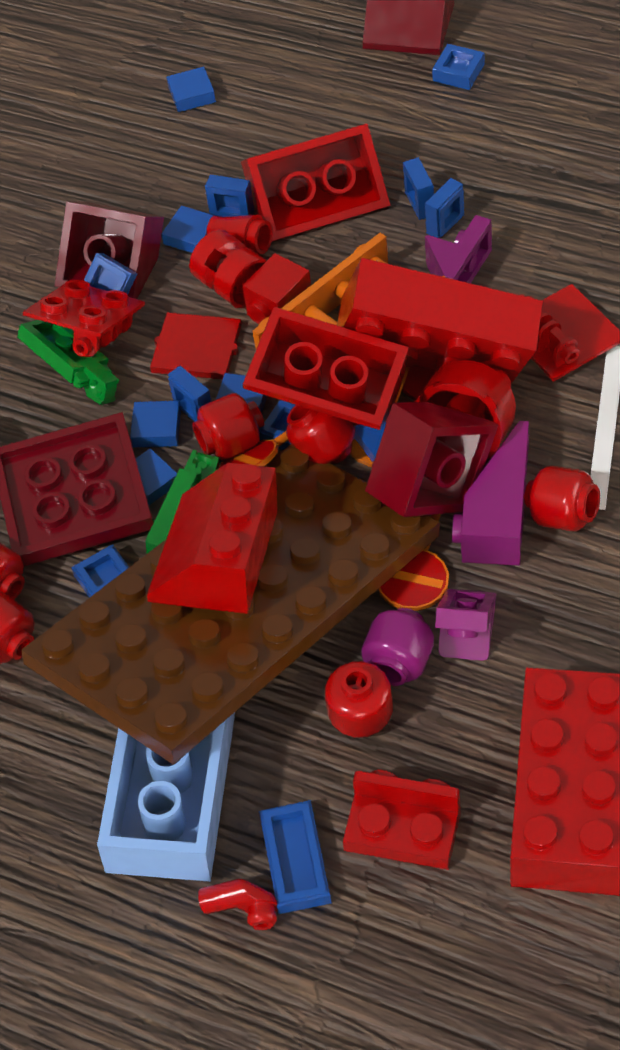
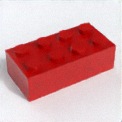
M361 257L342 296L337 326L409 347L406 367L421 366L434 369L436 372L446 362L470 360L504 372L512 384L536 352L543 301Z
M526 667L510 856L511 887L620 896V674Z

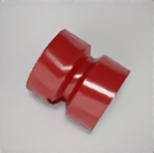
M218 229L208 233L195 246L190 257L189 268L190 273L208 288L215 290L220 297L235 308L242 309L246 307L242 285L267 260L252 249L246 248L241 241L226 230Z

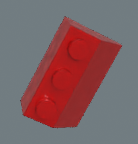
M368 123L241 161L245 179L250 180L256 212L264 220L271 223L273 230L272 241L391 206Z
M273 307L244 379L243 389L381 430L390 414L392 404L395 403L402 384L409 347Z
M227 462L182 494L147 593L148 602L248 614L278 512L276 468Z

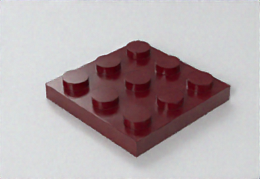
M123 412L0 447V500L11 549L21 556L24 566L151 529L153 519Z

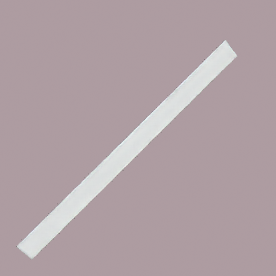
M615 346L606 352L590 476L593 483L600 490L599 510L606 509L620 395V346Z

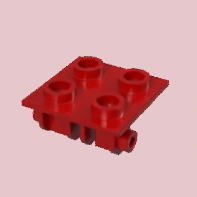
M69 280L25 309L23 316L74 330V352L81 357H92L98 352L100 347H106L117 339L119 334L131 328L133 314L145 306V301L128 297V294L123 291H106L91 287L88 282L83 280Z
M570 284L542 300L537 349L531 359L554 382L619 345L620 330L573 284Z

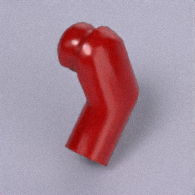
M235 879L202 887L198 891L199 905L204 914L238 908L248 913L247 922L255 930H268L276 924L277 915L275 912L278 911L276 898L269 891L246 879Z

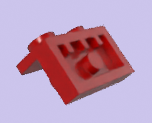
M373 770L370 773L355 771L353 778L354 798L343 838L344 851L449 870L461 815L460 790L436 779H425L420 782L398 778L395 774L384 770Z

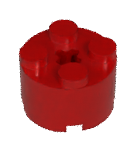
M470 360L444 363L431 377L415 400V402H429L498 424L487 459H490L498 450L512 426L516 414V402L509 377L500 370H494L483 363Z

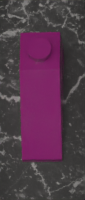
M519 421L464 495L463 514H454L452 542L461 543L462 563L520 566L525 505L524 494L529 450V421Z

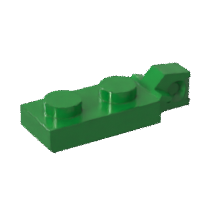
M41 320L19 325L17 338L71 384L73 383L74 387H84L87 397L99 405L115 401V392L119 379L112 374V371L107 366L109 359L99 350L92 357L78 356L73 350L74 330Z
M197 450L192 451L185 468L179 469L146 538L147 553L167 539L182 494L219 469V457L200 453Z

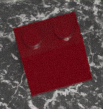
M367 0L363 49L440 55L453 11L454 0Z
M66 201L54 286L60 287L69 280L84 281L96 253H104L138 273L128 293V297L137 299L158 260L164 217L90 202Z
M429 402L393 403L386 420L383 436L376 458L372 464L365 491L403 517L463 512L464 495L484 469L498 424Z

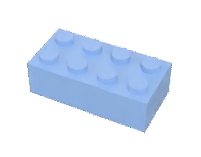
M235 712L174 765L118 728L97 842L105 873L211 882Z

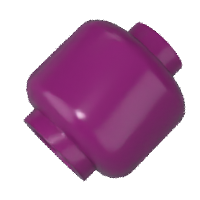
M399 608L397 610L381 612L373 620L363 643L362 659L365 662L375 664L383 670L392 686L403 685L406 682L418 679L424 672L434 646V634L429 625L424 622L423 617L412 609Z

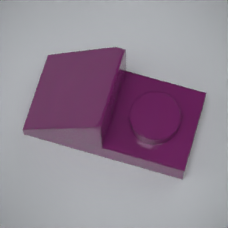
M478 215L474 216L466 230L462 229L459 231L454 243L430 235L425 236L426 264L430 274L441 277L445 276L446 278L471 283L492 251L491 219Z
M458 589L446 590L436 608L435 628H440L438 651L440 656L480 661L487 660L491 643L496 593Z

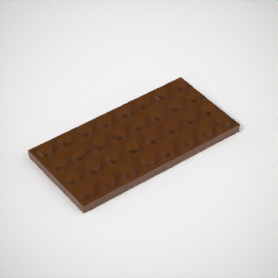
M290 444L265 465V467L276 468L278 512L248 614L148 602L147 593L163 551L165 540L21 650L23 664L174 765L439 537L440 522L427 515L401 516L365 491L366 482L331 463L319 464L309 460V455L302 453Z

